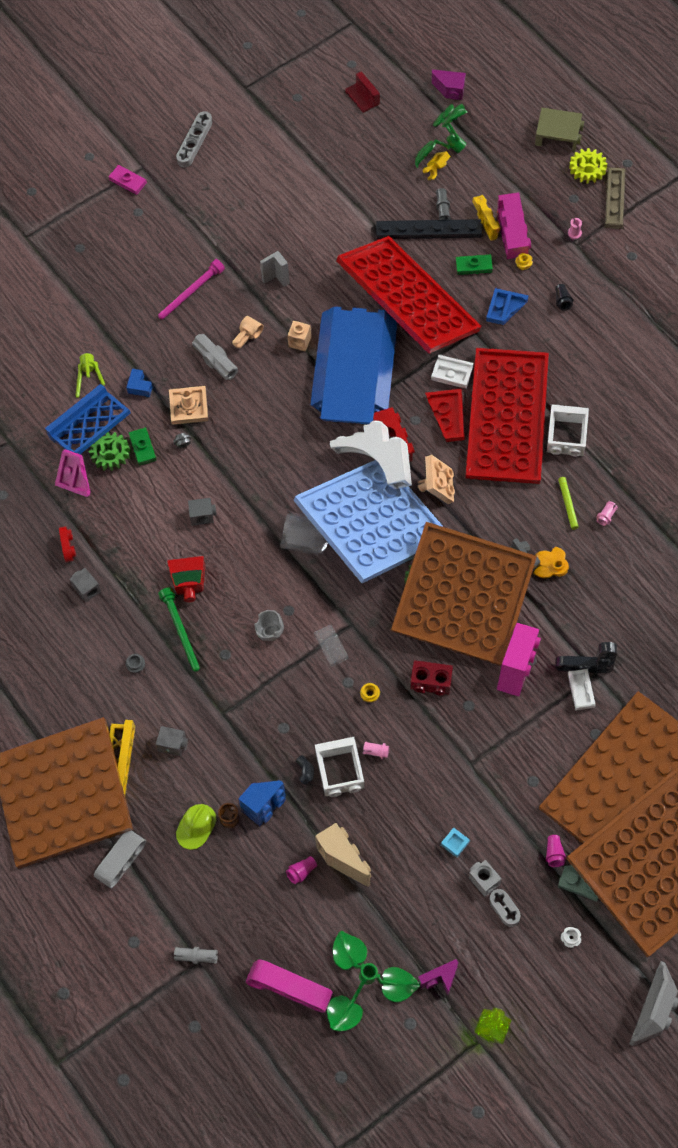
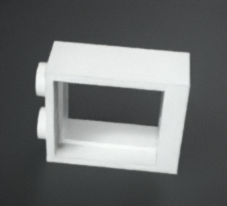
M561 405L551 406L547 452L555 455L584 456L589 408ZM554 422L582 423L580 444L553 441Z
M354 737L315 745L325 796L337 797L341 793L348 791L356 793L364 788V779ZM351 752L357 780L328 786L322 758Z

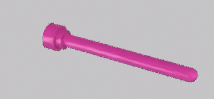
M218 259L212 261L209 270L158 314V318L164 319L209 278L222 273L225 270L224 265Z

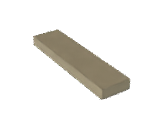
M608 168L605 228H623L624 168Z

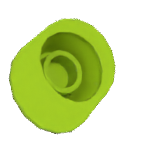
M198 804L186 811L176 831L177 840L182 847L190 850L197 849L206 842L216 823V814L211 807Z

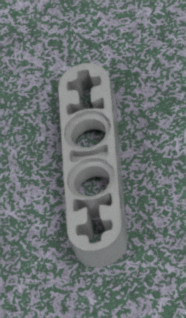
M203 111L196 116L176 155L179 166L188 167L192 164L212 126V117L209 112ZM195 131H202L200 135L193 134ZM193 143L195 147L188 148L187 145Z

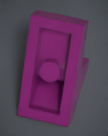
M457 959L418 976L421 989L425 987L431 989L439 984L438 981L441 980L447 995H449L458 968Z

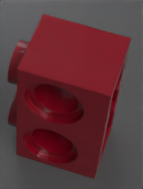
M414 660L410 689L418 693L433 692L439 696L449 695L453 665ZM422 675L425 676L426 679L418 680L417 677ZM439 678H443L446 680V682L439 683L436 680Z

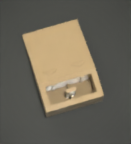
M337 823L315 836L317 849L327 865L367 887L370 886L371 869L365 860L361 861L358 856L360 855L359 850L355 844L351 845L347 839L349 836L343 827L339 828Z

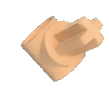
M246 316L240 324V333L233 340L232 344L236 348H241L248 339L258 338L263 331V324Z

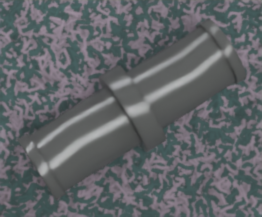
M439 188L436 190V208L439 211V220H450V202L447 200V191L444 188Z

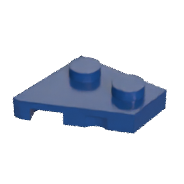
M495 288L486 321L504 325L528 302L529 296Z

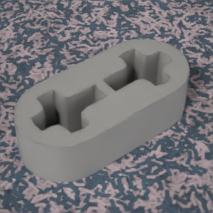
M494 890L489 899L491 907L506 926H516L521 917L519 909L504 890ZM496 895L498 897H504L502 900L504 906H502L500 902H494ZM506 909L509 911L510 914H516L514 921L512 919H506L508 915L505 911Z

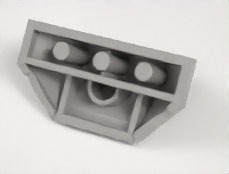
M662 961L657 968L629 1043L632 1046L661 1035L664 1029L668 1030L672 1018L669 1017L671 1009L675 1011L678 998L676 995L678 990L666 964Z

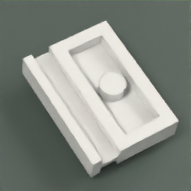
M438 355L431 380L466 389L474 363Z

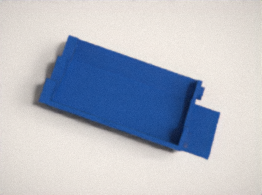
M332 307L322 312L310 405L321 412L320 419L323 421L370 424L373 421L374 413L388 409L397 321L386 310H378V313L367 312V309L352 308V311L341 310V307Z

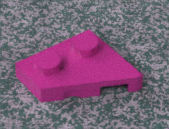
M66 449L63 450L55 486L88 497L90 496V488L83 456Z

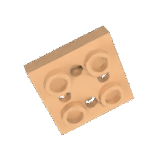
M205 386L169 390L172 425L208 421Z
M433 455L425 457L426 479L418 481V484H420L418 485L421 492L427 490L447 504L453 503L455 490L453 487L454 473L452 468Z

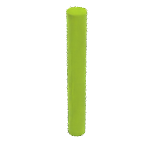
M561 477L558 481L571 529L575 530L579 526L566 478Z

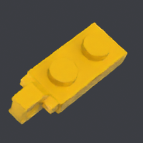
M483 195L473 197L472 202L477 210L478 218L481 219L482 226L491 241L496 240L500 231L499 222L494 219L491 208H488L487 200Z

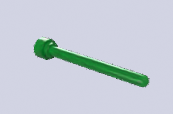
M172 587L164 588L159 591L158 595L160 600L167 604L191 668L194 672H197L200 667L174 604L175 593Z

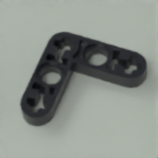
M613 642L600 643L596 657L558 656L555 660V668L563 672L588 669V673H610L613 671L617 657V644Z

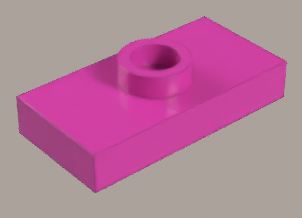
M120 165L108 176L110 181L136 195L147 184L146 179Z

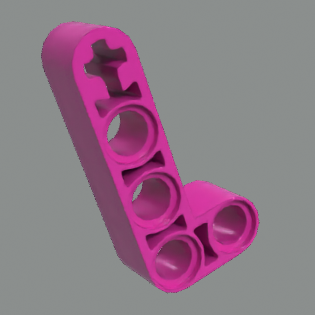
M264 960L253 962L245 982L251 987L260 990L266 988L322 1013L326 1012L333 993L324 986Z

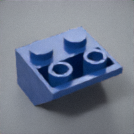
M282 781L251 784L238 799L241 812L259 826L263 822L267 823L272 817L274 809L281 807L286 800L284 783Z

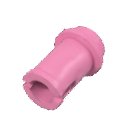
M575 218V222L574 219L571 220V226L568 230V236L574 240L582 235V221L579 218Z
M608 501L602 512L597 514V522L602 526L610 524L611 517L618 509L617 505Z
M365 742L363 754L378 756L381 759L387 758L389 746H386L385 743L380 745Z

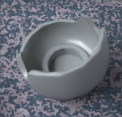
M275 610L261 612L258 615V622L254 624L256 635L263 641H274L283 633V620Z

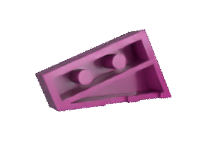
M519 192L498 195L497 220L500 225L507 259L517 258L521 253L528 254V250L531 249L530 238H527L528 230L524 221Z
M516 623L502 663L497 690L520 696L525 677H529L532 666L529 664L534 662L536 656L534 648L538 649L541 638L538 637L539 629Z

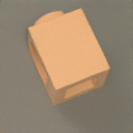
M293 321L288 333V345L291 348L306 351L311 339V326Z

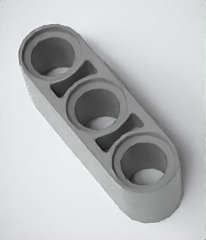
M132 830L123 833L96 869L94 877L109 888H113L142 851L146 840Z

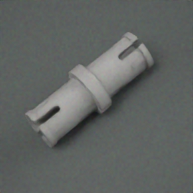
M176 947L174 960L192 961L193 964H198V962L216 964L218 950H205L199 947H194V949Z

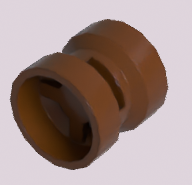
M233 803L221 805L218 810L220 823L225 828H234L240 821L238 808Z

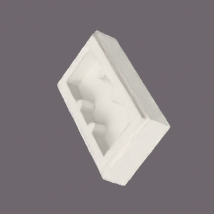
M588 669L569 671L568 678L575 711L595 708L596 705Z

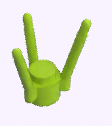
M89 353L82 354L79 357L80 364H78L76 398H79L82 371L86 372L87 378H90V372L95 369L101 384L105 386L98 368V362L94 361V356Z

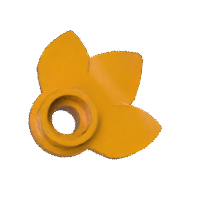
M554 547L551 552L540 551L535 554L540 560V566L533 572L535 576L540 578H549L553 575L561 577L568 572L569 564L565 560L566 554L561 548Z

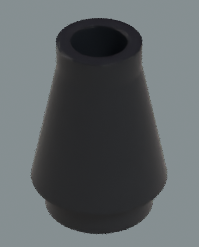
M564 284L557 285L555 287L556 306L562 311L571 309L574 302L572 296Z

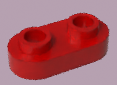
M67 526L60 527L59 533L65 562H72L73 557H76L75 547L71 546L70 543L73 540L72 530H68Z

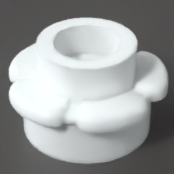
M567 927L561 934V941L569 948L578 946L581 943V933L576 928Z

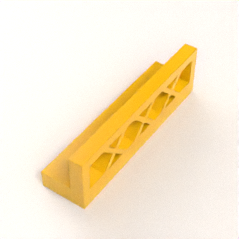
M125 720L124 724H111L110 728L113 750L118 746L121 748L120 756L116 759L124 794L126 793L135 733L133 720ZM115 729L123 730V736L120 741L114 737Z

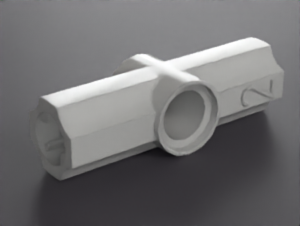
M205 334L197 335L192 345L203 356L206 364L212 369L215 368L225 380L233 379L238 372V368L227 358L225 351L219 345L215 346Z

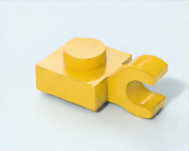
M447 151L436 153L427 163V167L423 169V173L430 171L428 180L435 179L437 169H441L447 164L446 161L451 157Z

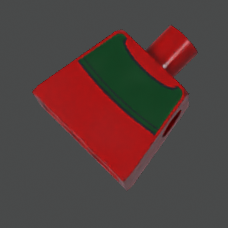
M204 556L167 560L176 595L184 594L185 602H194L196 600L195 593L203 592Z

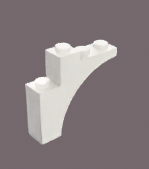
M372 421L370 424L364 425V433L356 432L352 436H340L336 440L330 441L331 449L337 454L354 452L365 454L375 459L385 473L387 484L394 490L412 486L407 443L399 437L389 439L388 427L381 421Z

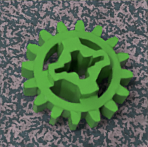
M107 432L106 436H102L95 444L90 446L89 454L92 462L96 463L97 468L102 465L104 471L107 467H110V470L113 471L114 466L119 469V464H126L125 458L129 459L128 452H130L128 442L124 440L123 435L117 437L116 432L113 435Z

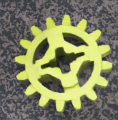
M590 148L586 152L581 149L580 154L575 152L574 157H571L569 169H571L570 174H575L574 179L580 178V182L586 180L587 184H589L590 180L595 183L597 178L601 180L602 175L606 174V157L602 158V153L597 154L596 149L593 152H590Z

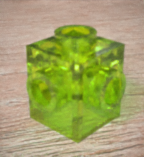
M483 1009L474 1033L488 1042L503 1044L512 1020L505 1016V1012L501 1009Z

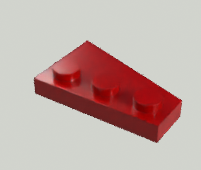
M454 389L425 393L445 441L465 440L462 390Z

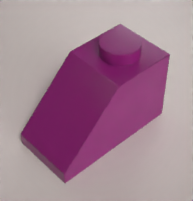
M432 69V84L445 98L463 100L466 73Z

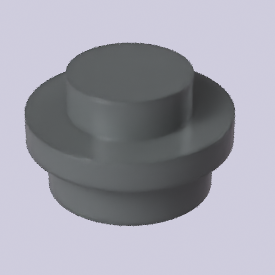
M186 433L176 435V439L173 440L177 448H184L191 444V436L186 435Z
M132 654L126 659L125 665L128 671L138 673L144 669L145 660L139 654Z

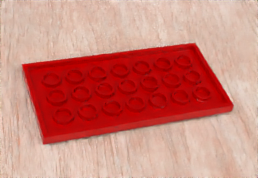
M390 236L338 255L336 262L429 354L480 331L481 325Z
M476 348L465 479L541 483L549 353Z

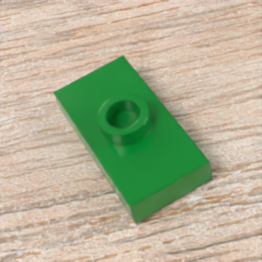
M491 254L456 257L457 275L492 273Z
M147 428L128 432L139 466L157 461Z

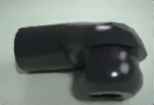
M301 755L296 759V763L302 768V775L299 777V780L302 784L307 785L314 778V767Z

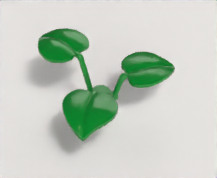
M453 104L449 105L436 118L433 126L437 127L442 123V127H445L450 133L446 139L448 143L431 140L424 145L415 159V166L417 168L419 163L433 150L436 144L442 145L448 150L452 148L457 154L465 148L467 143L455 132L450 124L456 118L468 113L463 104H459L455 108Z
M340 931L334 941L333 959L336 965L343 970H348L352 966L355 969H361L359 973L361 983L351 1001L348 997L341 995L334 997L328 1004L327 1017L330 1028L333 1031L339 1032L350 1030L360 1022L363 1010L361 1006L354 1002L364 984L370 985L377 979L380 984H383L382 993L384 997L391 1002H403L420 987L419 982L414 976L397 967L385 969L382 980L374 964H361L367 957L365 944L357 937L351 936L344 931Z

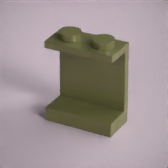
M541 108L535 145L542 146L543 138L573 142L572 151H576V146L580 145L582 137L579 131L583 132L585 122L581 121L582 113Z

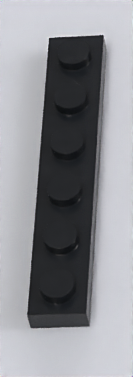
M481 219L376 221L377 239L390 236L392 239L482 238Z

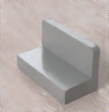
M279 251L260 261L262 281L264 283L276 277L283 286L290 284L288 263Z

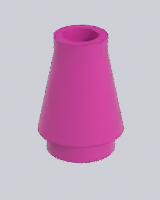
M550 835L548 837L546 861L550 867H561L565 864L566 855L560 841V836Z
M310 856L305 860L290 865L289 869L286 870V875L293 884L301 883L317 867V863Z

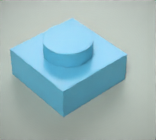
M453 828L441 842V846L455 857H458L470 840Z

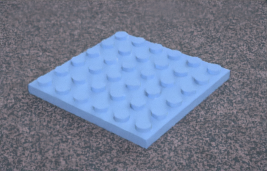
M376 460L305 491L294 498L297 506L361 583L413 559L426 522L442 526L409 486L395 490L389 486L385 473Z

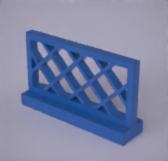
M100 384L48 425L45 430L50 440L59 444L64 450L81 454L131 414V412ZM106 401H111L109 406H102ZM110 410L109 416H100L101 411ZM113 410L123 411L119 415H113ZM97 411L96 417H88L91 413ZM100 421H108L106 426L99 427ZM87 422H96L95 427L86 428ZM79 423H83V428H74ZM94 432L91 438H85L86 433ZM74 433H82L81 438L72 439ZM65 434H69V439H60ZM80 443V447L75 451L71 449L72 444Z

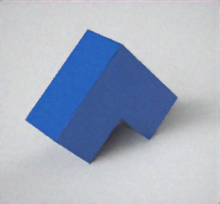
M131 370L126 387L128 394L150 397L153 388L152 383L143 380V370Z

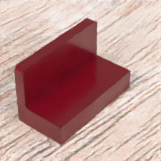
M362 71L357 73L356 83L345 90L358 108L365 113L380 105V93Z

